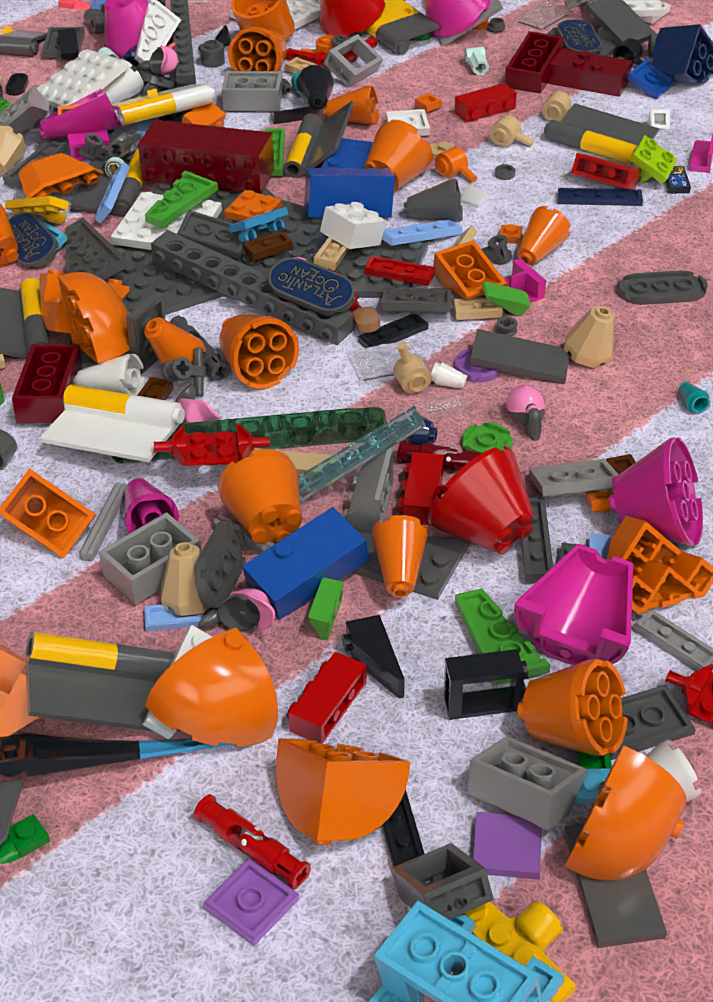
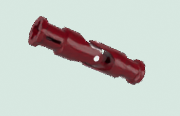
M401 440L398 447L397 461L400 463L411 461L413 452L435 454L437 450L441 449L446 450L443 470L455 469L454 467L460 470L482 452L469 450L457 453L458 450L447 446L428 443L416 445L406 443V440Z

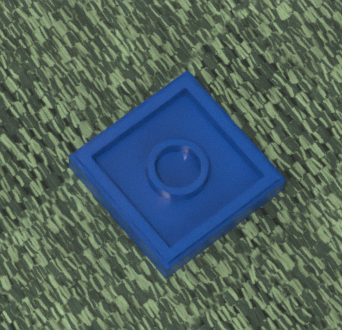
M648 59L631 71L626 78L654 99L662 96L676 82L665 75Z

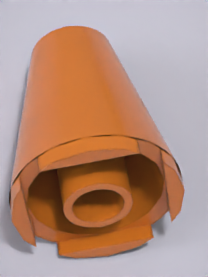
M371 85L331 99L324 107L325 116L330 117L350 101H353L354 106L348 120L349 123L374 125L379 120V110H376V104L378 103L377 93L374 86Z
M548 206L537 207L531 214L517 252L518 258H521L526 264L535 265L570 236V222L559 210L554 208L551 211L546 209Z
M161 317L151 319L145 327V336L161 366L165 362L179 357L187 358L194 365V348L197 347L203 348V352L206 353L204 343L199 338Z
M407 515L389 516V521L381 523V520H379L372 527V539L386 591L398 598L408 596L415 589L428 537L427 526L423 527L418 518Z

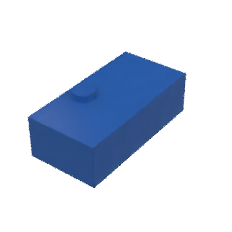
M342 138L338 150L326 158L321 168H365L364 164L373 142Z
M306 168L304 211L308 217H323L325 207L335 206L337 203L348 205L351 202H358L363 204L365 209L377 212L379 217H392L395 175L390 169Z
M331 507L244 564L242 568L247 586L250 589L260 590L267 595L271 606L275 610V616L280 620L316 596L322 578L339 581L369 561L367 540L334 507Z

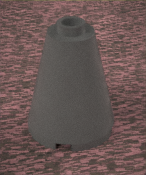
M450 179L407 197V202H404L405 214L409 215L411 219L463 220V208L460 203L461 194L457 179Z

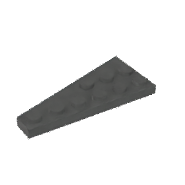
M84 218L65 228V235L68 238L66 241L67 246H65L67 252V274L85 272L96 275L105 281L113 275L122 273L129 266L126 258Z
M359 532L367 540L369 561L351 573L384 583L372 533ZM427 537L413 592L438 600L467 551L469 542L459 538Z

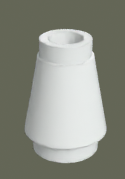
M436 362L431 373V381L435 382V385L463 389L467 380V375L444 362L441 364Z

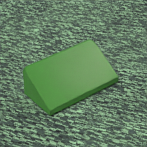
M322 578L308 615L311 625L321 640L329 639L343 596V582L330 578Z

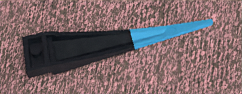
M23 733L0 737V775L11 777L20 774L22 771H27L28 777H35L231 744L218 743L217 746H213L192 739L97 740Z

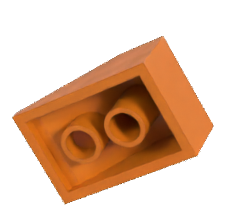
M474 240L435 252L433 267H435V277L444 288H452V292L466 300L484 295L482 287L484 281L507 287L508 283Z
M30 468L0 506V517L63 559L96 516L94 512Z

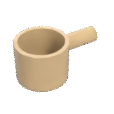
M562 91L551 93L542 106L544 118L548 121L556 120L560 122L572 107L570 97Z
M511 115L502 116L489 131L492 142L503 147H508L515 139L529 147L535 141L521 133L519 121Z
M406 342L398 343L397 348L401 358L394 365V376L406 393L411 394L424 391L431 383V373L419 356L409 353Z

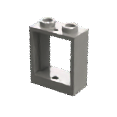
M357 34L329 50L323 64L347 87H351L378 71L383 58ZM352 50L366 65L356 69L342 55Z

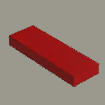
M371 256L364 267V275L429 286L435 275V267Z

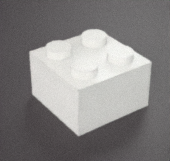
M351 202L348 205L337 203L335 206L325 207L320 232L346 246L348 249L381 245L386 220L379 217L377 212L365 209L361 203Z

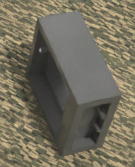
M452 843L391 868L399 897L410 908L418 900L445 918L451 919L494 900L486 868ZM431 877V880L426 882V879ZM459 898L458 904L454 905V900Z

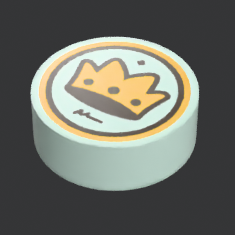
M118 157L108 159L105 165L106 174L112 178L124 161Z

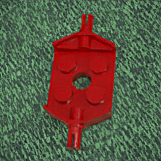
M236 423V432L221 431L219 433L196 432L185 434V428L181 426L172 436V440L154 441V453L170 452V455H173L182 466L230 464L232 461L237 463L249 457L254 448H270L269 437L254 438L239 423Z
M713 664L687 677L669 670L665 682L682 688L681 693L684 694L686 713L713 725Z

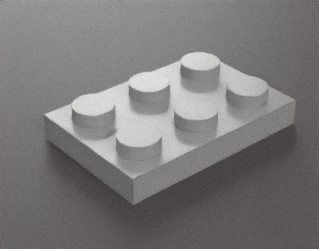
M605 459L529 468L530 480L540 494L547 498H556L560 494L567 493L581 495L591 490L610 491L613 488L612 477L619 475Z

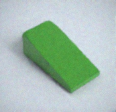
M485 281L482 283L486 299L516 316H522L531 306L527 293L522 290Z

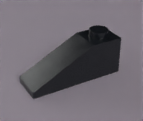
M380 614L346 621V634L342 635L345 652L350 651L354 660L366 664L367 673L397 698H403L405 679Z

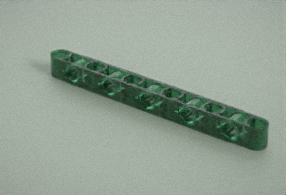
M346 408L181 423L167 441L172 440V436L181 426H184L185 434L196 432L219 433L221 431L236 432V423H239L254 438H270V448L259 449L276 450L374 441L385 434L388 435L389 428L385 411L382 408ZM157 452L150 461L176 458L170 455V452ZM112 456L115 462L122 464L143 462L138 460Z

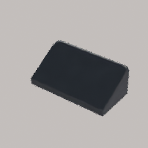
M311 107L274 111L270 113L274 124L302 121L305 115L312 112Z

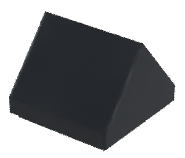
M226 25L223 26L215 37V40L221 42L224 47L229 46L231 42L228 26Z

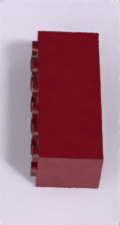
M154 120L138 143L142 181L173 184L177 179L180 180L184 171H188L216 182L220 190L238 192L250 190L261 194L274 171L272 132Z

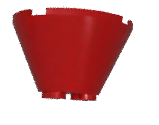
M320 0L321 29L327 35H343L348 38L351 33L356 31L361 33L371 27L382 15L386 4L384 0Z
M508 446L503 447L505 450H499L497 447L481 453L463 466L445 484L448 490L441 499L435 497L428 512V521L434 528L497 552L499 555L509 551L512 543L518 538L522 540L532 532L533 528L530 524L534 519V512L515 453Z

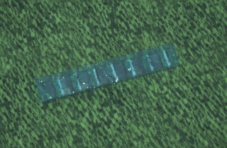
M415 406L409 408L298 476L300 501L306 500L426 427Z

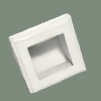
M670 109L649 110L648 124L659 129H670Z
M466 184L461 202L479 208L489 199V195L484 189Z

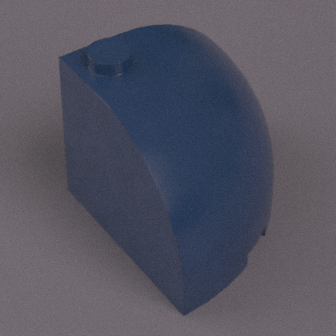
M700 24L660 28L653 51L657 67L665 75L678 82L703 83L708 81L710 75L713 74V41Z

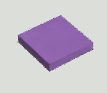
M477 812L473 859L486 868L487 875L539 880L542 828L515 815Z
M248 858L203 902V907L255 946L299 900V893Z

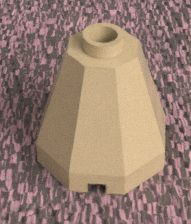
M0 126V176H3L26 151L23 135L20 133L16 135L13 132L14 129L10 126Z
M604 306L591 308L569 330L563 350L568 353V350L571 352V359L575 363L593 369L599 367L601 363H604V365L609 364L614 349L615 315Z
M182 542L172 548L168 555L161 582V600L165 610L169 611L168 607L174 610V614L178 616L204 614L209 610L200 601L196 589L195 567L201 553L198 546Z

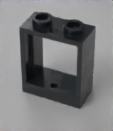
M518 649L445 658L444 700L449 720L517 711L518 704L522 701L526 690L524 679H528L526 661H521ZM511 679L510 687L463 693V685Z

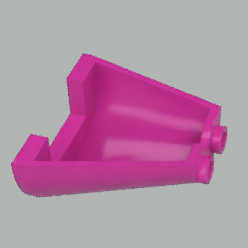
M100 88L70 104L81 105L58 115L57 111L40 120L41 126L38 128L44 140L47 138L49 140L67 138V134L101 129H107L108 131L119 129L122 125L107 94Z
M577 544L516 601L514 614L522 632L527 631L533 638L531 643L553 659L572 665L591 659L609 661L612 664L617 663L625 656L631 643L633 563L615 556L612 559H603L597 550Z

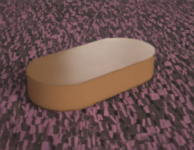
M361 307L353 311L354 322L358 331L370 333L380 328V319L375 308Z

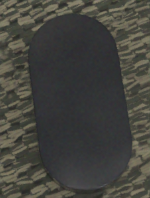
M24 73L11 75L5 87L6 93L11 96L23 94L29 83L28 75Z

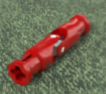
M212 794L204 796L195 807L194 818L197 821L206 822L214 828L216 835L244 854L249 855L269 873H277L284 878L293 890H296L308 878L311 872V864L309 862L298 860L290 854L289 848L279 841L265 836L261 829L231 808L226 809L220 805ZM242 827L246 828L248 831L240 836Z

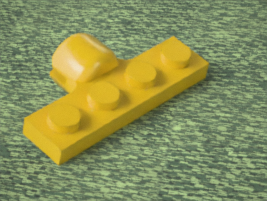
M53 196L6 200L5 209L11 210L13 215L23 212L33 213L34 215L38 213L44 221L58 225L62 224L67 218L65 213L59 211L68 210L69 201Z
M538 900L532 901L514 918L505 916L491 901L463 913L474 920L476 928L472 932L473 935L515 961L526 966L530 959L535 957L563 974L564 983L550 1002H565L578 989L576 984L545 955L546 948L563 932V927L558 917L542 902Z

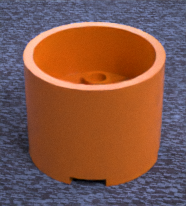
M232 0L231 8L240 31L248 27H261L276 31L283 35L285 40L289 36H293L295 24L286 0Z

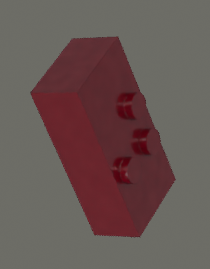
M529 31L505 68V84L512 89L541 94L548 83L549 63L560 48L564 49V37Z
M560 48L549 63L548 84L620 97L630 82L626 78L631 72L632 60L592 54L589 51Z
M31 345L12 396L16 423H53L65 410L64 392L70 384L75 385L74 378L78 371L83 369L80 345Z

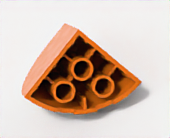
M72 272L57 276L72 344L80 345V350L98 364L128 352L130 346L126 316L130 312H128L117 292L102 278L90 273Z
M237 627L205 640L177 659L156 681L145 703L146 708L160 722L173 731L175 728H178L192 735V740L217 746L218 743L236 744V747H244L265 742L272 738L278 721L277 696L271 676L258 653Z
M279 738L276 756V779L280 801L291 824L297 830L312 838L313 843L331 845L332 841L353 840L366 836L384 824L398 807L407 786L410 761L383 752L376 754L363 751L362 747L337 743V749H335L334 746L318 743L316 740Z
M624 745L603 782L565 867L585 877L602 881L623 880L646 870L659 857L670 837L677 839L684 826L685 821L680 819V816L686 805V795L681 785L656 762Z

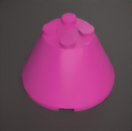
M107 0L104 3L105 47L113 51L119 59L124 58V54L130 47L138 45L148 0Z
M425 0L426 16L440 25V29L431 31V36L434 38L437 36L448 38L467 30L480 19L479 15L484 9L487 11L491 0Z
M680 437L669 438L625 471L612 477L614 495H610L609 500L612 511H617L619 525L625 516L646 521L669 541L687 546L700 543L703 533L702 498H696L694 483L699 482L693 459L684 441Z

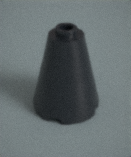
M310 65L303 68L296 79L298 94L312 109L320 110L326 106L334 88V80L330 71L320 65Z

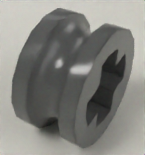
M504 316L497 320V333L514 336L517 333L518 323L515 318Z

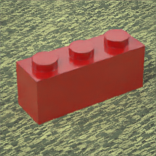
M502 83L455 96V113L465 122H470L516 109L517 92L507 84Z
M576 153L571 170L572 174L626 189H636L641 169L582 153Z
M412 453L411 463L406 462L405 478H408V480H403L402 495L405 497L399 498L398 513L418 518L421 525L432 526L428 521V512L434 501V490L442 485L444 455Z
M334 652L328 661L322 663L314 680L306 684L297 702L294 701L290 705L287 713L290 732L323 744L366 685V664Z

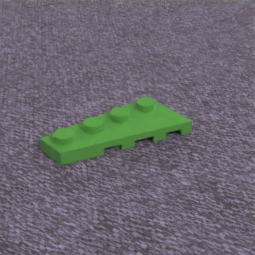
M184 171L180 180L177 179L173 183V188L163 194V199L157 200L145 213L146 222L159 228L166 227L172 221L218 191V184Z
M482 588L455 594V604L479 654L518 649L521 661H526L528 677L550 672L551 664L545 658H540L535 652V646L529 640L525 641L518 633L519 629L517 626L505 619L503 611ZM511 679L492 681L493 685L510 682Z

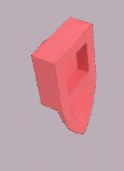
M82 0L58 1V5L61 8L74 10L91 9L90 5Z

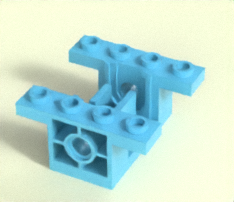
M417 900L374 955L382 985L369 1002H424V995L435 1002H550L564 983V976L535 957H532L526 966L520 964L471 934L476 928L474 920L460 914L454 918L447 919Z

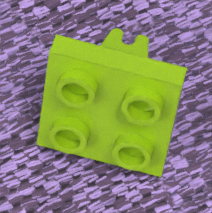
M644 135L632 154L630 161L637 165L638 169H641L639 176L642 178L640 182L644 183L653 177L663 185L668 179L677 158L670 151L659 146L654 139Z

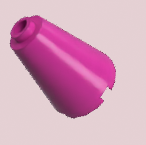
M138 478L127 484L125 488V526L129 534L166 512L176 521L179 520L178 508L174 501L145 479Z

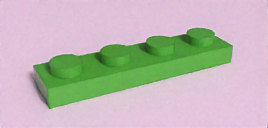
M285 128L265 129V132H272L274 171L271 176H283Z

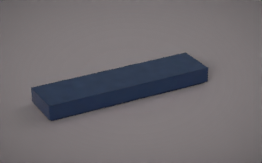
M558 188V204L643 205L641 189Z

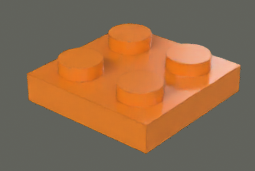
M245 190L224 210V215L227 219L239 222L270 210L282 208V199Z

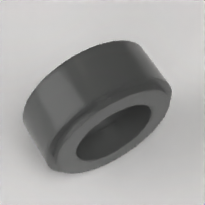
M509 164L498 165L495 168V177L500 180L513 179L515 177V168Z

